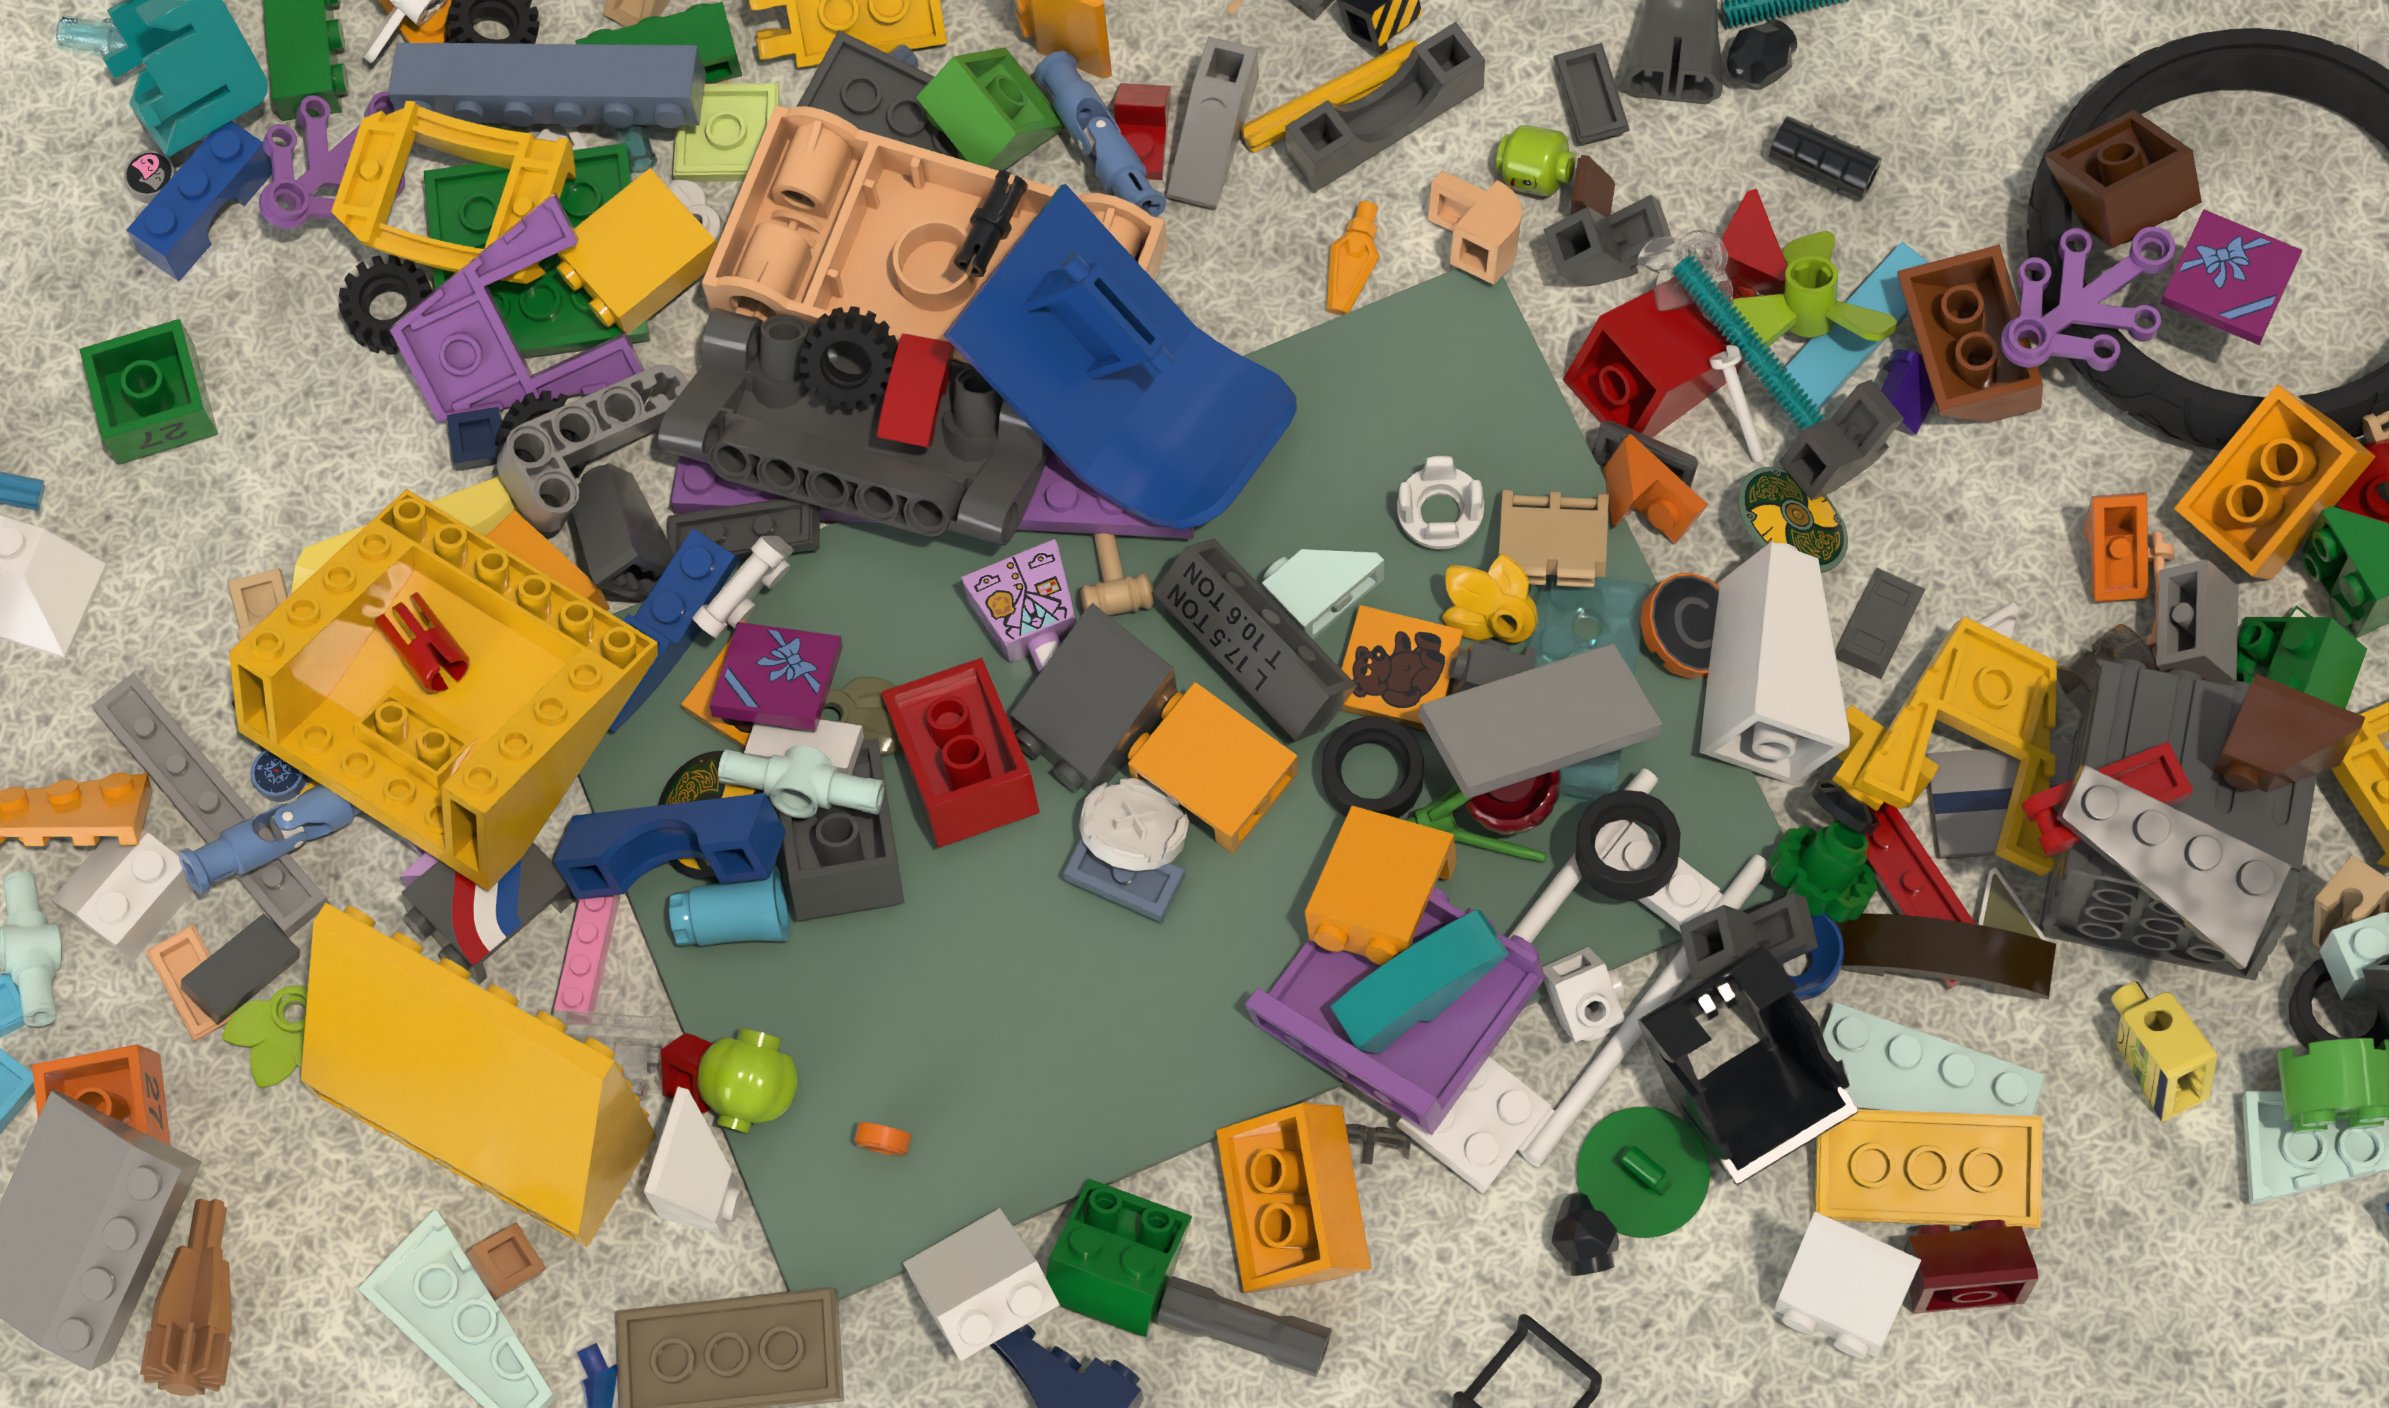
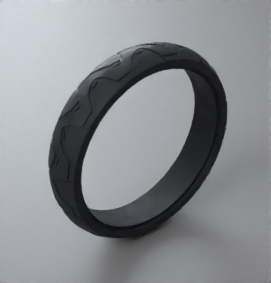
M2262 28L2227 29L2187 36L2169 41L2160 47L2149 49L2121 64L2110 74L2098 81L2078 101V104L2064 119L2046 148L2033 181L2027 214V223L2029 224V229L2026 232L2028 258H2041L2051 268L2049 284L2042 295V315L2045 316L2059 306L2063 260L2058 254V246L2063 233L2072 229V206L2050 170L2045 154L2132 110L2143 114L2156 106L2176 98L2220 89L2275 91L2321 104L2363 127L2389 150V69L2359 52L2340 44H2334V42L2320 37L2293 31ZM2074 241L2066 243L2069 250L2076 252ZM2030 270L2032 281L2043 279L2040 272ZM2085 278L2083 279V288L2087 286ZM2071 324L2058 333L2093 339L2100 334L2114 337L2119 342L2121 350L2117 363L2112 369L2107 371L2095 370L2084 359L2068 358L2069 361L2095 390L2123 412L2128 411L2131 417L2146 426L2195 446L2222 451L2265 399V397L2240 395L2213 389L2184 378L2146 356L2128 341L2118 329ZM2105 347L2094 349L2095 354L2100 358L2112 356L2111 351ZM2389 361L2368 375L2343 386L2314 394L2299 395L2298 397L2336 422L2353 438L2364 435L2362 417L2370 414L2377 416L2389 410Z

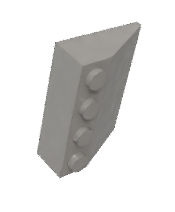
M55 1089L51 1090L0 1202V1318L38 1346L88 1371H92L109 1362L119 1345L202 1161Z

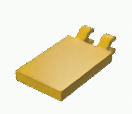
M749 0L751 11L786 5L790 29L769 28L756 31L760 59H770L795 53L798 68L819 65L838 30L885 53L891 52L900 44L906 45L910 50L947 44L940 0Z

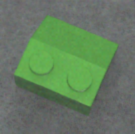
M1006 47L953 56L916 97L926 109V115L931 124L944 132L958 149L957 153L961 160L998 171L1006 169L1065 127L1054 111L1053 105Z

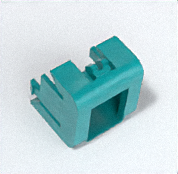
M123 0L107 10L126 45L114 52L111 50L102 59L114 79L141 63H145L146 68L139 72L129 104L166 157L172 156L253 109L267 95V78L222 0Z

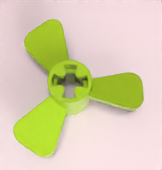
M1828 231L1797 238L1785 246L1783 249V256L1787 264L1785 294L1731 300L1734 302L1731 308L1738 307L1735 313L1742 312L1739 318L1745 316L1746 320L1744 323L1750 322L1748 328L1754 327L1752 334L1755 332L1759 333L1756 339L1759 337L1763 338L1760 344L1767 343L1764 349L1772 345L1788 330L1801 337H1819L1831 331L1835 322L1863 339L1881 341L1896 331L1897 321L1889 314L1837 301L1838 270L1831 262L1836 238L1832 232Z

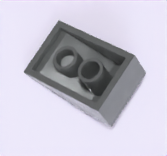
M878 738L862 742L852 772V776L884 781V798L878 815L833 804L830 809L818 807L817 812L807 818H795L779 811L781 823L786 830L783 842L797 921L905 903Z

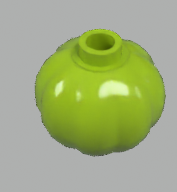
M740 1027L736 1040L721 1037L707 1048L700 1059L697 1088L702 1100L715 1113L720 1114L717 1125L749 1133L751 1123L759 1124L774 1121L789 1109L795 1099L799 1079L792 1056L779 1052L782 1039Z

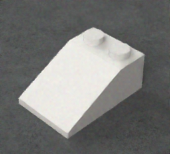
M1814 1212L1774 1311L1784 1315L1782 1322L1800 1333L1813 1335L1814 1330H1817L1836 1339L1834 1346L1852 1357L1865 1359L1866 1355L1869 1354L1878 1358L1921 1259L1818 1212Z

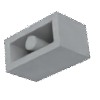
M2208 559L2159 570L2156 666L2164 673L2174 670H2186L2200 675L2202 680L2225 684L2229 681H2236L2239 586Z

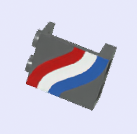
M534 842L525 855L489 891L439 860L401 892L408 910L403 916L410 927L424 940L431 935L443 947L439 952L441 957L447 958L466 969L479 985L488 978L483 965L485 960L550 904L561 914L576 900L557 866Z

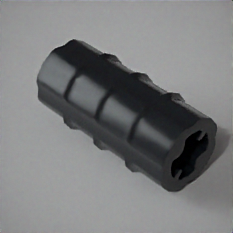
M1790 116L1785 118L1779 128L1769 153V158L1789 166L1791 171L1798 170L1813 177L1814 181L1820 180L1835 187L1838 192L1842 190L1862 200L1876 178L1882 161L1881 157L1861 149L1860 145L1854 146L1839 139L1836 134H1827L1814 128L1813 124L1807 125Z

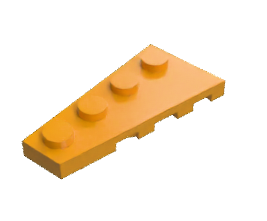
M118 772L107 775L99 780L77 782L68 779L55 782L48 787L26 790L22 787L3 789L0 791V844L7 837H18L24 843V846H45L48 840L53 837L72 836L74 846L96 845L99 841L98 836H118L120 845H138L153 792L148 773L130 775L125 772Z

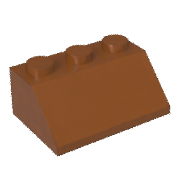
M2000 244L1897 271V277L1939 416L1993 422L2041 409L2043 383L2038 367H2022L2012 363L2004 355L2001 348L2003 330L2011 320L2020 316V309ZM2029 338L2018 340L2019 345L2032 349Z

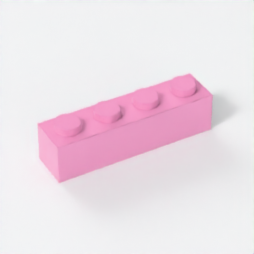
M619 895L579 899L553 1011L559 1021L592 1025L619 907Z

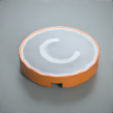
M1694 573L1674 574L1656 585L1643 601L1640 617L1644 641L1652 654L1657 652L1659 657L1665 661L1662 666L1671 673L1688 679L1708 677L1720 589L1709 578Z

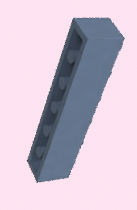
M396 43L388 96L395 111L404 108L406 101H413L425 109L476 124L508 123L518 127L530 124H559L565 127H577L581 124H608L617 128H625L631 125H659L665 128H678L682 125H700L706 71L697 45Z

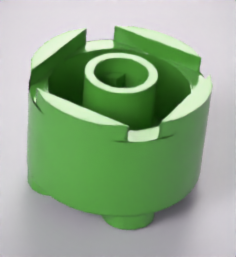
M2373 1038L2308 1043V1055L2295 1057L2293 1046L2277 1051L2284 1120L2293 1122L2294 1133L2304 1134L2328 1130L2327 1125L2349 1120L2350 1129H2370L2384 1126V1121L2389 1120V1040L2384 1039L2375 1048Z

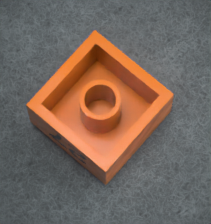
M136 1044L32 1064L38 1118L51 1090L55 1089L171 1146L160 1053Z

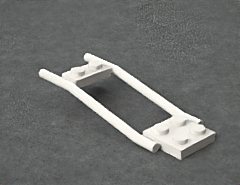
M1641 768L1624 790L1643 791L1649 794L1658 783V778L1648 769ZM1618 820L1608 823L1600 829L1596 836L1595 849L1598 857L1606 865L1622 871H1637L1648 868L1656 861L1660 853V842L1634 822L1631 824L1628 820ZM1575 852L1509 935L1508 939L1512 935H1517L1532 943L1583 877L1575 859ZM1756 854L1753 855L1724 894H1721L1719 887L1679 857L1678 866L1669 883L1654 895L1638 900L1681 933L1679 925L1722 905L1739 910L1771 867L1766 859ZM1684 945L1556 1110H1553L1550 1103L1491 1057H1488L1433 1135L1428 1134L1403 1117L1399 1119L1396 1126L1482 1194L1488 1189L1516 1151H1519L1530 1164L1540 1167L1641 1037L1642 1031L1639 1027L1638 1019L1668 1002L1689 975L1690 970Z

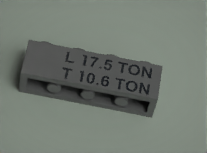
M1215 538L1185 547L1152 592L1166 606L1167 613L1175 621L1183 624L1199 640L1204 652L1212 659L1219 661L1236 679L1238 687L1246 695L1254 698L1271 715L1275 726L1283 733L1291 736L1295 741L1324 731L1357 687L1351 678Z

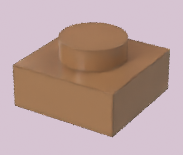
M517 1222L473 1246L466 1253L467 1258L495 1301L533 1280L546 1269Z

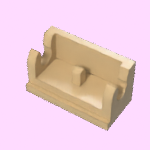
M2351 855L2315 898L2312 943L2321 949L2333 929L2383 912H2389V878L2354 855Z

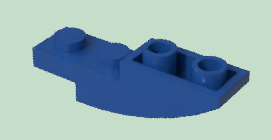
M693 528L636 615L633 617L628 613L623 620L658 642V656L609 729L613 732H616L651 696L694 642L702 628L692 617L702 605L712 602L741 560Z

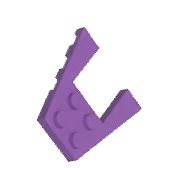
M556 192L547 197L391 326L390 332L437 422L447 421V415L493 407H499L501 411L505 407H511L517 399L522 402L524 396L531 392L538 399L542 391H551V400L558 398L560 393L567 396L581 393L588 395L645 370L627 333L624 332L532 374L487 285L567 249L579 241Z

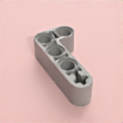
M670 365L653 366L514 428L497 457L496 467L524 519L536 530L542 532L557 531L564 526L579 499V487L570 468L660 429L666 411L688 385L683 373ZM651 392H652L653 396H655V397L650 398V399L648 400V402L646 403L647 399L649 398V396H650V394H651ZM610 409L619 412L624 417L625 422L612 420L605 410ZM567 429L575 432L581 442H571L565 439L560 430ZM522 449L528 451L535 458L536 462L530 463L519 459L514 450ZM550 494L556 497L561 507L548 506L542 501L540 495Z

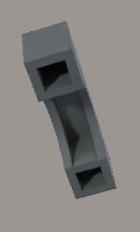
M1454 22L1413 47L1402 67L1387 82L1370 94L1346 104H1334L1327 100L1286 125V153L1316 192L1483 89L1485 59L1457 22Z

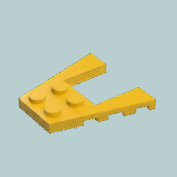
M1964 616L1955 622L1854 782L1853 787L1900 810L1909 805L1912 801L1936 719L2021 760L1995 855L2041 877L2051 872L2054 858L2045 855L2038 841L2042 834L2036 822L2028 820L2021 804L2029 797L2049 789L2050 777L2055 775V755L2050 753V729L2056 726L2057 661Z

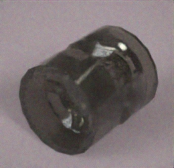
M2116 624L2097 638V641L2092 644V652L2087 649H2081L2058 665L2057 679L2060 686L2081 714H2083L2104 661L2113 663L2115 660L2129 659L2144 664L2148 670L2160 672V669L2156 666L2154 655L2140 636L2130 627L2124 624Z

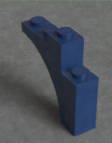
M1027 1324L989 1345L1015 1370L1027 1387L1037 1408H1138L1144 1401L1142 1389L1137 1386L1140 1378L1124 1364L1113 1359L1108 1366L1095 1357L1082 1375L1078 1372L1082 1365L1065 1350L1054 1346L1049 1352L1032 1340L1036 1332Z

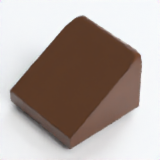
M1581 155V158H1578L1570 215L1590 207L1607 217L1611 215L1615 182L1589 155Z

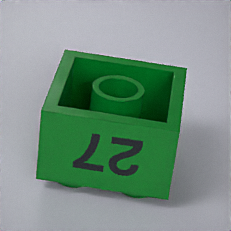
M180 319L79 349L102 440L118 464L218 434L195 344Z

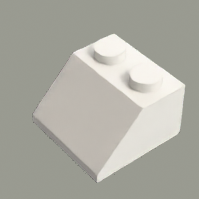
M142 829L138 845H120L118 836H106L53 896L51 901L132 964L195 890L184 874L179 856Z

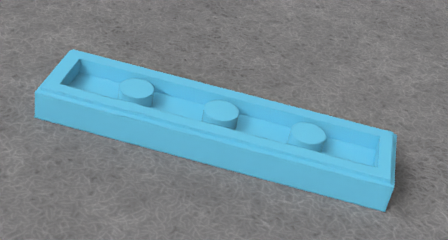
M1901 242L1845 303L1889 314L1896 319L1897 328L1909 315L1897 277V271L1930 262ZM1835 322L1831 331L1825 335L1813 337L1785 367L1788 369L1786 374L1791 373L1790 379H1796L1793 385L1800 383L1798 390L1804 388L1803 394L1808 393L1806 400L1813 399L1811 405L1817 404L1815 410L1822 409L1887 338L1881 341L1866 340Z

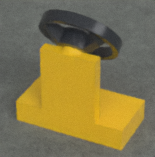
M1850 704L1846 710L1850 743L1848 748L1835 756L1843 761V764L1832 778V781L1840 785V787L1818 780L1810 790V793L1816 802L1837 820L1857 832L1872 836L1879 828L1880 822L1868 809V806L1878 811L1884 801L1853 786L1887 729ZM1926 756L1923 759L1912 801L1907 805L1908 808L1912 806L1940 768L1938 764Z

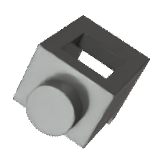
M1484 640L1479 643L1473 642L1468 648L1456 646L1448 669V677L1455 679L1452 694L1533 669L1537 648L1526 646L1517 654L1510 652V648L1507 645L1491 640Z

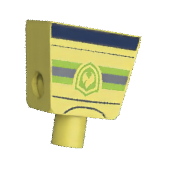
M2132 982L2118 989L2111 997V1002L2121 1015L2117 1047L2161 1122L2209 1099L2218 1055L2174 995L2170 992H2163L2149 999L2139 982Z

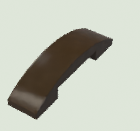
M1862 913L1857 920H1848L1843 923L1835 922L1844 943V960L1841 968L1843 971L1883 977L1884 971L1991 985L1994 992L2049 999L2056 952L2055 943L1988 926L1908 915Z

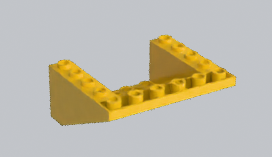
M406 488L229 651L238 732L489 891L525 855L657 658L658 642ZM416 591L454 637L470 661L467 673L459 682H456L439 666L441 669L439 673L449 689L437 693L429 692L423 687L375 624V618L385 614L409 645L411 639L407 636L392 611L393 606L402 602L425 631L430 629L410 600V595Z
M325 903L313 921L300 1078L311 1094L581 1245L588 1247L656 1136L647 1119L649 1113L640 1107L641 1099L631 1091L633 1084L622 1075L625 1071L624 1068L613 1060L616 1055L615 1052L591 1037H586L584 1042L581 1043L565 1034L567 1026L544 1011L538 1010L535 1016H532L517 1008L519 1000L497 985L490 984L486 990L468 981L471 974L466 969L447 958L442 957L437 964L421 955L424 950L423 947L408 936L394 931L390 938L373 929L376 922L357 908L347 905L344 911H341Z

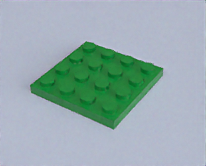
M627 143L573 150L576 180H565L559 199L573 228H576L633 182ZM484 163L425 170L424 181L430 238L484 249L510 170ZM557 253L539 261L538 265L546 274L527 284L497 280L487 285L524 358L589 349L623 333L615 323L608 328L600 321L588 304L593 298L583 287L574 291L566 283L556 269L561 263ZM433 267L435 290L456 272ZM648 319L628 335L631 343L650 340Z

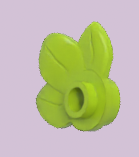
M286 986L278 990L271 997L270 1001L256 1000L246 1002L231 1016L224 1028L222 1039L225 1042L251 1048V1072L259 1088L279 1084L289 1077L297 1066L301 1069L308 988L304 986ZM292 1005H300L305 1008V1015L298 1022H289L285 1019L286 1010Z

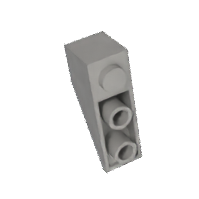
M1208 36L1192 85L1167 190L1168 198L1212 209L1217 208L1241 134V127L1245 122L1259 79L1257 48Z

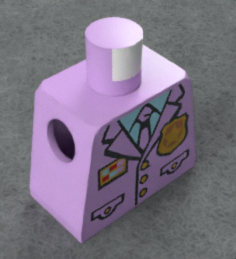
M1055 539L961 577L969 605L1009 662H1015L1031 655L1039 674L1076 624L1062 560Z

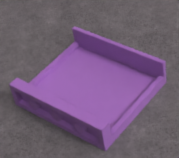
M1435 886L1413 936V945L1447 924L1474 911V909L1467 908L1465 912L1451 905L1447 895ZM1487 918V920L1494 929L1493 923ZM1495 931L1508 950L1509 955L1432 1022L1419 1020L1381 1054L1357 1049L1330 1007L1355 985L1381 967L1366 956L1345 950L1332 952L1320 947L1316 942L1308 940L1269 994L1257 987L1245 1006L1256 1027L1428 1134L1433 1135L1542 984L1545 975L1539 959V952L1531 943L1517 935H1512L1508 939Z

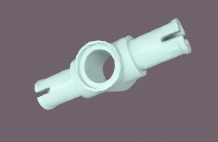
M793 746L786 751L785 756L773 754L771 759L725 749L718 768L719 783L763 790L767 797H770L772 804L777 810L795 818L811 817L817 812L818 807L830 809L832 804L878 815L884 798L885 787H883V780L839 773L838 767L832 766L831 760L825 753L810 746Z
M27 871L13 872L4 878L3 883L8 917L3 922L4 926H0V970L2 974H11L12 982L19 986L24 1023L33 1027L45 1026L52 1023L56 1018L52 979L56 975L55 971H59L61 964L59 927L57 923H47V916L40 911L35 875Z

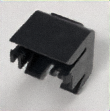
M1763 945L1638 1019L1639 1027L1671 1100L1688 1125L1692 1127L1695 1134L1737 1186L1858 1113L1856 1105L1846 1090L1850 1083L1842 1059L1837 1062L1829 1053L1818 1022L1792 992L1797 989L1796 983ZM1742 990L1751 1003L1763 1037L1758 1043L1721 1064L1704 1078L1698 1080L1688 1054L1712 1039L1696 1020V1017L1704 1013L1708 1020L1713 1019L1719 1015L1715 1006L1723 1002L1728 1009L1738 1004L1734 994Z

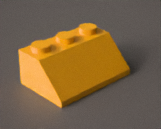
M1015 0L1017 6L1015 16L1024 39L1033 37L1040 54L1047 56L1064 50L1074 55L1077 60V69L1101 79L1112 76L1103 0Z
M2276 384L2174 509L2249 575L2272 580L2309 537L2321 510L2330 506L2334 507L2376 456L2336 422L2280 384Z
M1300 1103L1216 1130L1244 1293L1332 1281L1371 1269L1342 1106Z

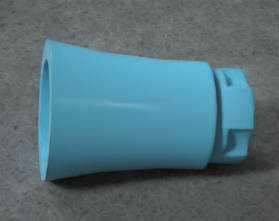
M777 866L773 867L770 878L691 887L689 892H678L670 895L669 917L671 929L678 946L696 943L699 946H707L728 942L789 940L790 918L784 881Z

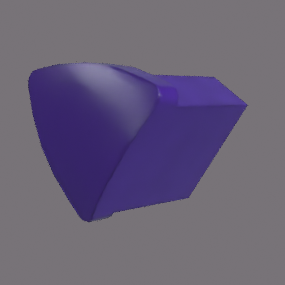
M1897 349L1890 353L1883 366V369L1890 373L1881 388V392L1904 417L1897 429L1904 433L1916 435L1934 402V396L1921 354L1911 350Z

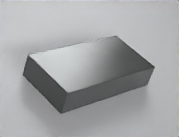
M263 913L182 978L181 989L219 1025L300 958L301 950Z

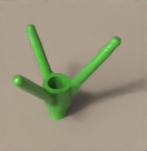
M1457 783L1430 805L1416 809V816L1404 819L1454 834L1455 842L1538 862H1545L1547 859V854L1542 851L1459 830L1453 811L1472 798L1466 799Z

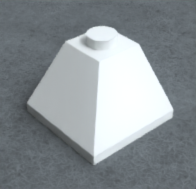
M0 515V638L67 659L107 570V564L46 529Z
M678 1087L644 1193L659 1218L722 1235L726 1221L734 1222L739 1214L743 1190L737 1188L739 1183L690 1091Z

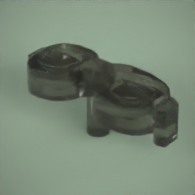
M1346 1124L1349 1144H1363L1362 1164L1372 1165L1374 1145L1403 1152V1157L1409 1160L1411 1140L1401 1132L1386 1127Z

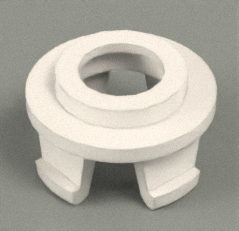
M1432 456L1426 458L1424 468L1413 474L1406 482H1402L1399 487L1397 516L1403 531L1416 543L1431 549H1450L1465 543L1477 532L1484 516L1483 489L1480 480H1473L1465 472L1456 469L1453 457ZM1444 495L1452 498L1458 504L1460 515L1456 522L1427 524L1422 519L1421 508L1425 501L1432 496Z

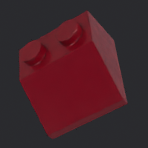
M2004 1220L1980 1221L1972 1225V1230L1950 1232V1227L1947 1225L1925 1226L1917 1229L1916 1235L1909 1236L1904 1247L1905 1253L1921 1259L1909 1287L1913 1314L2025 1304L2039 1279L2037 1266L2022 1225L2006 1227Z

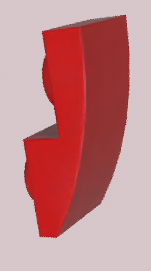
M902 333L887 384L877 438L932 447L941 395H946L954 353V346L950 342Z

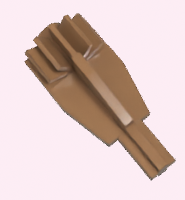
M200 1198L195 1201L188 1247L182 1245L175 1250L155 1299L151 1321L152 1330L147 1331L140 1375H145V1383L158 1382L157 1389H165L174 1395L192 1396L197 1393L205 1395V1388L218 1392L220 1391V1386L225 1385L232 1344V1342H229L232 1312L229 1262L222 1260L223 1249H221L227 1208L223 1207L224 1202L218 1199L207 1201Z

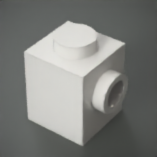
M1590 947L1542 967L1545 975L1544 983L1558 1022L1575 1043L1581 1040L1592 1041L1602 1038L1611 1031L1613 1026L1626 1021L1619 1004L1620 1001L1626 999L1622 983L1613 969L1608 971L1605 963Z

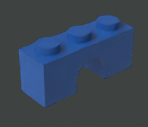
M232 121L211 132L126 229L139 254L180 282L212 245L208 238V229L214 215L221 206L231 199L245 206L272 175L271 157L265 153L262 145L263 142Z

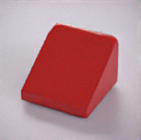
M685 1033L661 1049L662 1095L674 1100L677 1088H685L690 1091L701 1113H706L710 1110V1107L702 1100L698 1091L697 1075L701 1056L713 1043L693 1034Z

